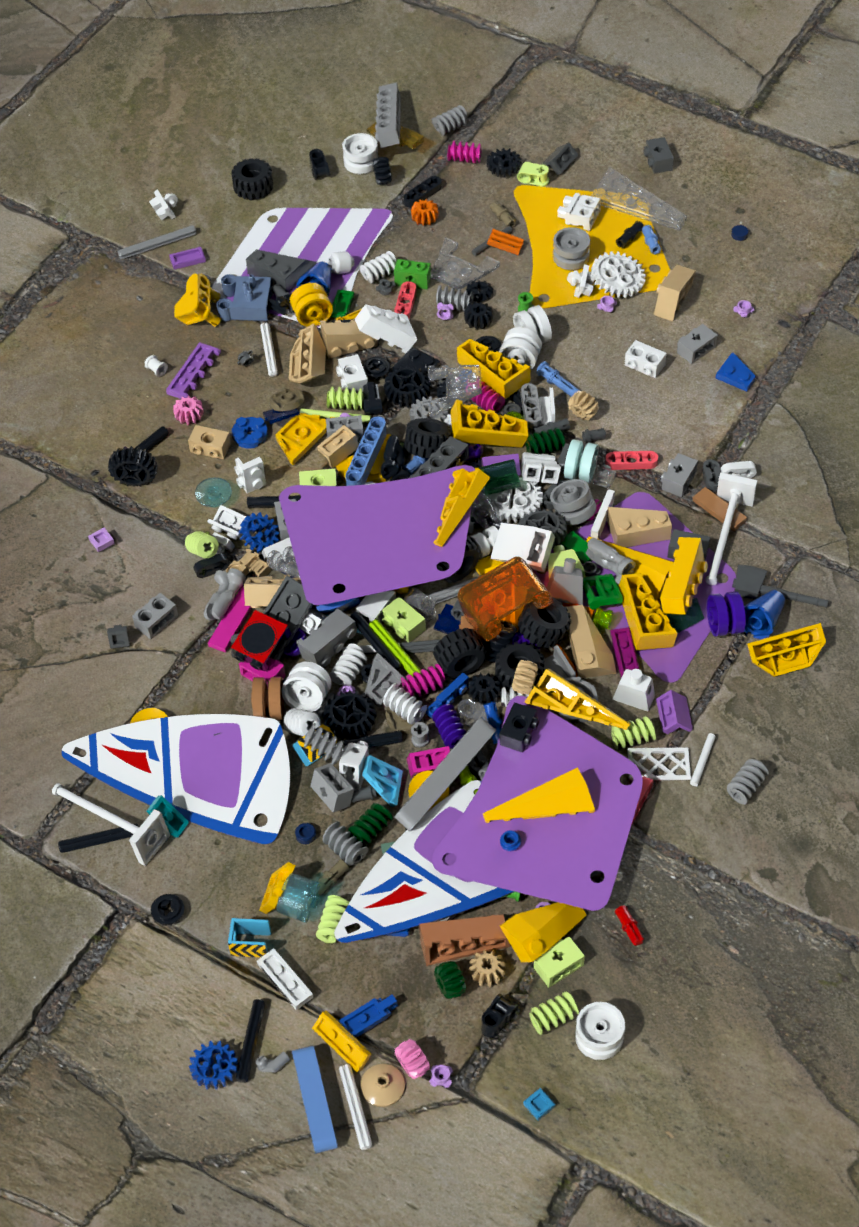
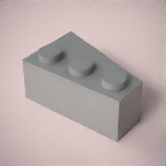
M338 608L321 621V624H323L317 630L311 629L309 631L310 635L305 640L300 638L296 641L301 656L305 661L326 667L333 655L342 650L344 643L355 636L357 632L355 621Z

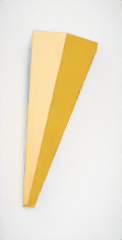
M462 468L453 472L454 482L449 484L451 491L444 502L440 517L443 522L441 526L437 527L439 534L433 542L435 545L442 547L490 479L482 470L477 469L468 472Z
M588 536L586 542L588 543L592 537ZM602 541L616 549L620 555L630 558L636 563L633 569L634 574L641 573L652 591L651 595L658 601L666 578H669L670 564L674 565V562Z
M549 668L545 670L525 700V703L624 730H627L630 726L629 722Z
M577 767L483 813V818L486 823H490L491 820L502 819L510 821L512 818H523L524 820L555 817L556 814L565 813L570 815L586 811L593 813L595 808L587 784Z

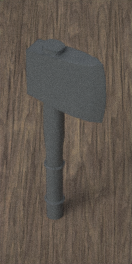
M738 564L736 579L734 578L732 587L735 588V591L739 592L740 596L757 599L759 593L766 594L772 590H777L783 594L785 599L827 608L828 600L763 585L767 571L749 565Z

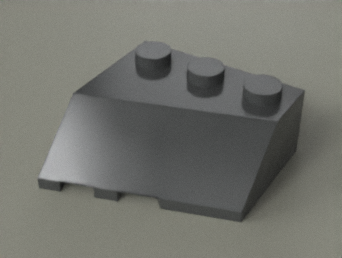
M257 249L246 258L249 275L252 274L254 277H271L272 286L280 284L286 292L295 287L299 278L318 263Z

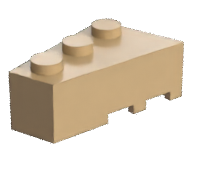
M676 265L673 270L670 269L668 276H665L662 284L659 283L656 293H658V298L654 311L655 316L670 321L674 320L676 310H679L681 307L679 305L680 300H685L692 287L696 270Z
M320 320L322 341L326 347L328 359L378 346L377 339L361 332L355 320H350L347 323H341V320H335V323H326L325 320Z
M608 507L607 523L616 545L626 548L671 539L672 524L667 511Z
M272 576L247 578L244 583L245 606H251L252 608L268 606L284 579H272ZM300 577L293 578L302 584Z

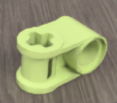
M524 162L518 172L517 179L524 184L544 187L549 184V178L547 177L549 168L546 165Z

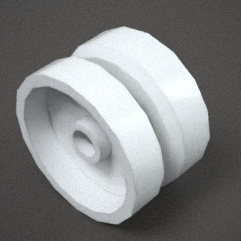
M364 133L348 136L342 144L345 168L356 174H366L373 171V159L378 158L376 139Z
M536 305L528 308L527 312L522 310L514 313V328L523 327L532 330L540 337L542 344L551 340V325L541 306Z
M515 327L506 333L499 352L502 353L503 357L513 358L523 366L525 364L530 366L531 370L535 366L540 354L542 341L532 330Z
M298 663L291 669L281 689L282 697L292 709L296 708L314 712L324 702L331 687V678L327 671L316 663Z
M594 1002L586 1005L576 1019L575 1041L579 1050L585 1056L594 1060L611 1058L620 1051L625 1033V1020L622 1013L615 1006L606 1002Z

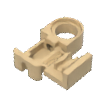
M246 549V554L238 562L234 560L226 569L228 573L229 569L235 568L245 576L253 571L257 577L267 576L272 571L270 564L260 560L259 554L256 552L252 553L250 549Z

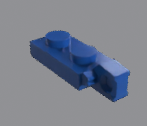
M465 673L460 674L436 697V700L426 709V714L432 718L437 708L444 704H453L459 694L463 695L467 691L469 677Z
M393 994L384 1000L381 998L376 1000L374 998L338 1022L357 1038L387 1019L391 1015V1011L398 1007L397 1000Z

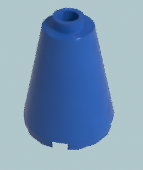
M318 262L299 278L296 287L298 288L307 283H317L322 285L327 296H329L331 282L330 265L326 262Z
M772 590L745 605L746 624L744 631L754 634L753 637L756 639L769 637L774 631L785 604L783 594L777 590Z

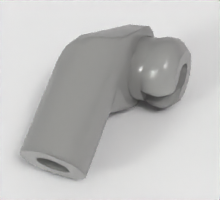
M282 1052L274 1060L260 1056L256 1060V1065L261 1072L275 1073L290 1058L285 1052Z

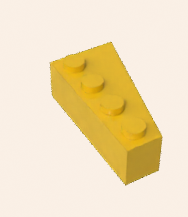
M468 339L457 347L458 363L505 399L519 390L524 384L531 381L530 366L526 364L523 366L513 358L503 357L502 353L498 351H490L489 347L472 339Z
M641 573L622 575L618 588L623 596L622 604L635 649L646 650L673 647L678 633L675 628L672 629L669 624L670 620L660 609L659 602L651 595L652 591Z

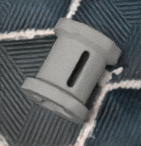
M416 722L411 726V741L415 747L422 748L429 743V728L425 723Z

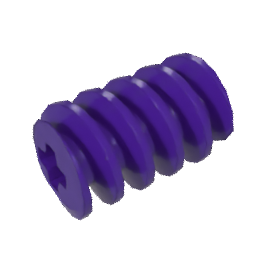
M444 704L434 711L432 719L438 728L445 747L449 746V749H453L466 734V730L463 729V724L460 722L461 719L457 716V711L454 710L455 707L452 704Z

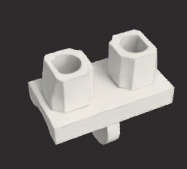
M156 190L154 192L156 197L149 202L161 220L167 216H170L171 219L175 218L176 216L170 207L176 206L178 202L177 196L175 194H166L165 198H163L160 192Z
M584 264L581 273L573 271L567 276V281L572 286L576 285L574 297L577 298L581 294L590 296L593 290V275L588 271L589 266Z

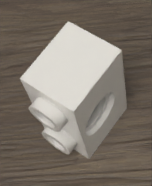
M358 354L338 359L336 372L338 377L342 378L340 379L342 389L348 387L349 392H351L352 388H355L356 393H358L359 389L362 388L363 391V386L368 381Z

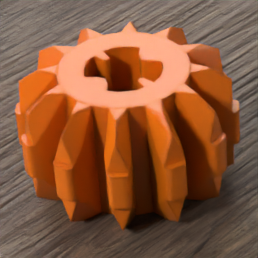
M426 199L425 201L419 200V202H414L411 214L413 221L417 225L422 224L424 226L425 224L435 223L439 216L437 204L433 203V200L427 201Z

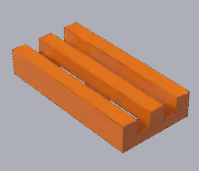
M492 229L487 245L519 255L524 239Z

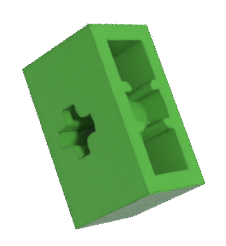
M397 259L394 269L395 285L401 286L404 282L410 281L416 284V288L428 290L431 280V263Z

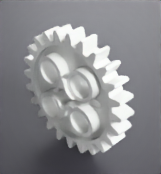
M610 251L609 255L605 252L603 256L599 255L598 259H595L591 268V275H593L592 280H596L595 285H600L599 290L605 289V294L611 292V296L617 294L618 298L620 295L626 298L627 294L632 297L633 293L638 294V291H641L646 277L643 274L645 270L641 269V264H636L637 259L631 260L632 256L627 258L625 253L621 256L619 252L614 255Z
M519 476L504 477L502 479L495 478V482L490 481V486H486V491L483 492L485 509H488V514H493L494 519L499 516L500 521L505 518L507 523L511 519L517 523V519L523 518L524 514L529 515L530 511L540 510V505L543 504V492H541V486H538V482L523 481ZM514 487H516L515 494L513 497V489ZM512 499H513V507H512V509H510V507H511V502H512Z

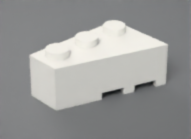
M365 304L355 318L361 332L377 340L382 338L388 341L389 346L393 347L396 345L402 348V352L405 354L417 341L409 318L405 314Z

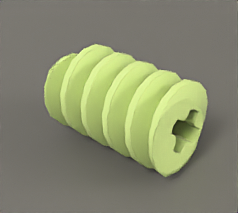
M332 386L327 393V408H330L332 404L333 408L336 409L339 404L340 409H344L346 404L348 410L351 409L352 405L354 410H358L360 405L363 411L364 393L362 388L356 393L355 388H352V391L349 392L348 387H346L344 392H342L341 387H338V390L335 391L334 386Z
M195 531L187 535L185 539L186 549L202 558L213 557L218 551L219 544L217 539L201 531Z
M646 716L642 718V721L639 718L635 719L634 722L629 720L630 726L627 730L614 726L611 728L612 741L617 750L618 744L626 748L627 741L630 746H633V740H636L638 744H641V738H644L645 742H649V736L656 740L654 726Z
M330 895L327 896L328 900L325 902L316 937L326 943H335V929L350 902L342 897Z
M563 992L562 997L557 995L554 997V1001L549 999L546 1004H539V1009L537 1007L531 1008L529 1015L536 1031L542 1035V1027L550 1031V1023L558 1027V1019L564 1024L566 1023V1015L572 1020L574 1019L573 1012L575 1011L576 1014H579V1011L572 996L568 992Z

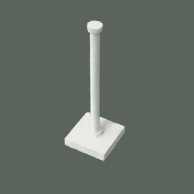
M720 473L717 496L724 501H728L729 505L709 576L706 577V583L709 585L717 584L716 577L736 504L753 507L757 480Z
M59 783L55 784L52 789V794L60 795L133 833L134 835L129 841L138 862L144 866L147 865L170 836L161 812L155 809L144 823L137 827L64 789L63 785Z

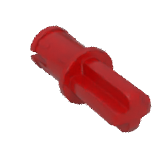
M627 906L618 907L615 910V914L622 924V930L627 933L634 946L641 945L644 937L637 927L638 922L632 918Z

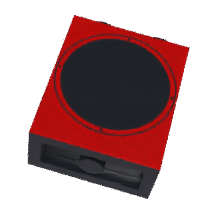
M255 610L231 646L234 658L240 662L246 661L250 663L256 670L262 669L268 672L267 660L281 638L289 639L291 631L288 625Z

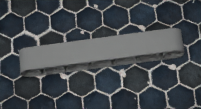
M480 717L397 812L394 818L410 831L490 739L496 729Z

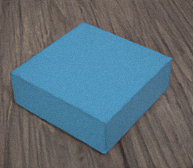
M541 1088L523 1101V1105L537 1121L555 1108V1103Z

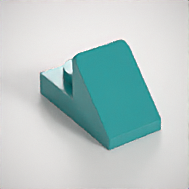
M162 795L157 796L146 811L149 815L154 809L161 812L170 835L175 838L180 836L189 823Z

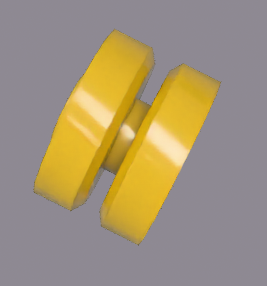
M303 284L296 288L290 297V305L295 312V316L298 322L305 327L312 324L318 326L320 325V320L327 321L332 314V304L325 289L320 284Z

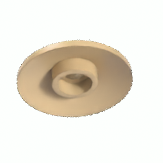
M377 1064L370 1067L362 1076L360 1083L361 1092L365 1100L374 1106H391L402 1097L405 1090V1080L400 1070L390 1064ZM384 1079L386 1083L381 1085L378 1083L379 1080Z

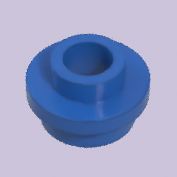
M509 830L500 837V845L506 851H514L520 847L521 838L515 831Z

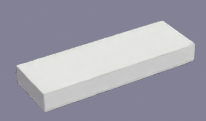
M608 489L591 529L592 538L599 539L607 521V509L614 504L615 491Z

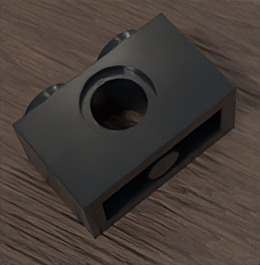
M514 702L499 733L500 745L523 752L525 746H529L533 729L536 730L539 725L540 719L537 718V709Z

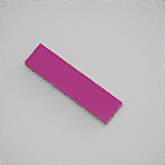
M244 586L240 588L234 601L208 642L209 647L226 653L231 645V636L238 633L250 613L252 607L245 606Z

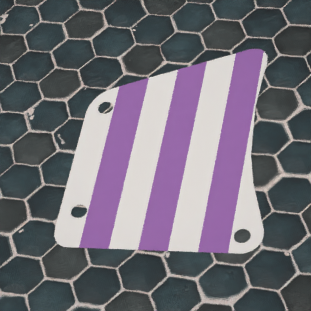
M276 208L267 211L256 221L214 282L212 289L221 294V299L226 298L233 302L234 296L226 297L223 294L221 278L227 274L249 276L246 258L256 249L328 263L329 257L334 252L346 251L353 257L354 266L349 273L335 274L331 270L328 298L331 304H333L337 290L352 291L360 265H362L373 243L390 223L393 217L392 212L388 209ZM272 215L278 217V221L275 223H270L267 219ZM293 287L289 293H293L297 287ZM272 292L271 299L276 301L277 296ZM269 309L271 314L298 321L295 313L288 312L287 315H282Z

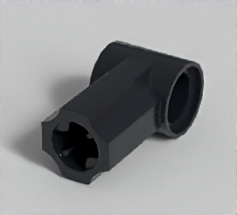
M367 382L363 386L365 415L382 414L378 384Z

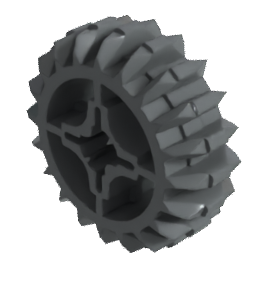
M545 508L541 511L538 509L535 512L530 511L529 515L524 514V517L520 518L517 524L552 531L555 536L552 549L560 545L561 542H564L567 536V523L563 515H560L559 512H553L552 509L546 511Z

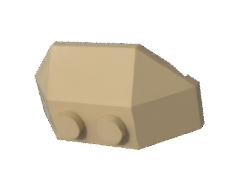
M315 324L300 330L299 338L290 353L289 380L291 382L301 384L325 374L326 347Z

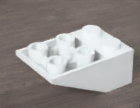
M501 523L491 559L501 562L515 559L528 565L529 569L545 573L555 536L552 531L537 527Z

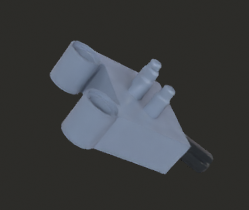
M227 274L221 278L223 294L226 297L234 296L233 302L226 298L220 299L217 302L218 316L222 321H268L269 309L282 315L288 314L290 310L288 306L278 307L275 300L271 299V277H254L252 274L249 276Z

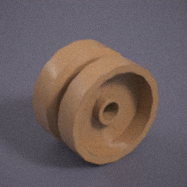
M264 677L253 678L251 692L253 716L267 718L269 708V714L272 719L283 720L282 677H271L268 689Z

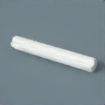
M262 323L260 327L268 374L270 377L277 376L278 370L270 325Z
M342 1065L339 1067L357 1138L360 1148L366 1150L372 1147V1141L351 1065Z

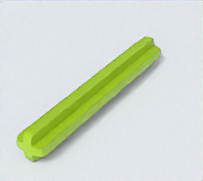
M377 619L370 622L369 626L399 660L404 669L412 677L414 672L420 674V668Z

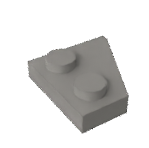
M379 653L373 659L365 689V695L371 698L378 707L383 703L385 693L394 683H397L399 686L402 683L401 677H403Z

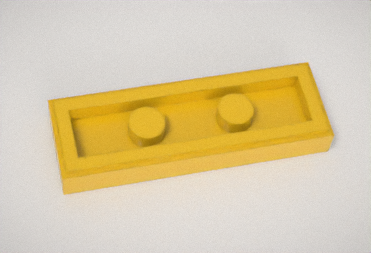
M327 1010L320 1014L312 1029L350 1064L356 1072L362 1071L372 1054Z

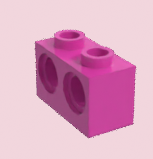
M449 746L409 753L407 763L410 777L414 778L423 771H434L450 752Z

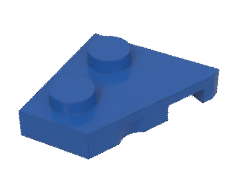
M734 353L730 354L716 373V379L746 392L752 386L756 377Z

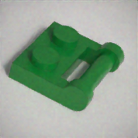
M612 574L583 577V589L588 598L590 609L595 610L600 606L623 602V596ZM595 585L599 597H595L591 586Z

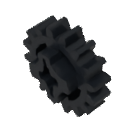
M502 148V151L496 149V153L491 152V155L487 156L488 171H492V175L497 173V177L503 175V177L509 175L511 177L512 173L517 174V170L521 168L520 154L516 155V151L511 152V149L505 150Z

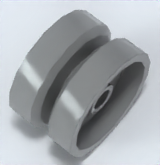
M575 227L559 230L553 239L554 263L566 270L582 268L584 264L588 263L590 257L589 235L584 230Z
M573 479L565 481L551 492L550 499L555 512L563 515L567 525L580 524L588 520L596 512L595 500L588 483L584 480Z

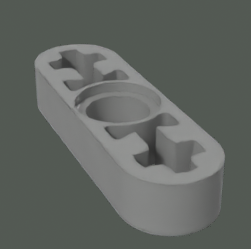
M526 383L521 387L520 394L524 420L527 421L528 427L537 428L540 426L542 418L538 391L534 384ZM532 403L535 407L530 408L527 404Z

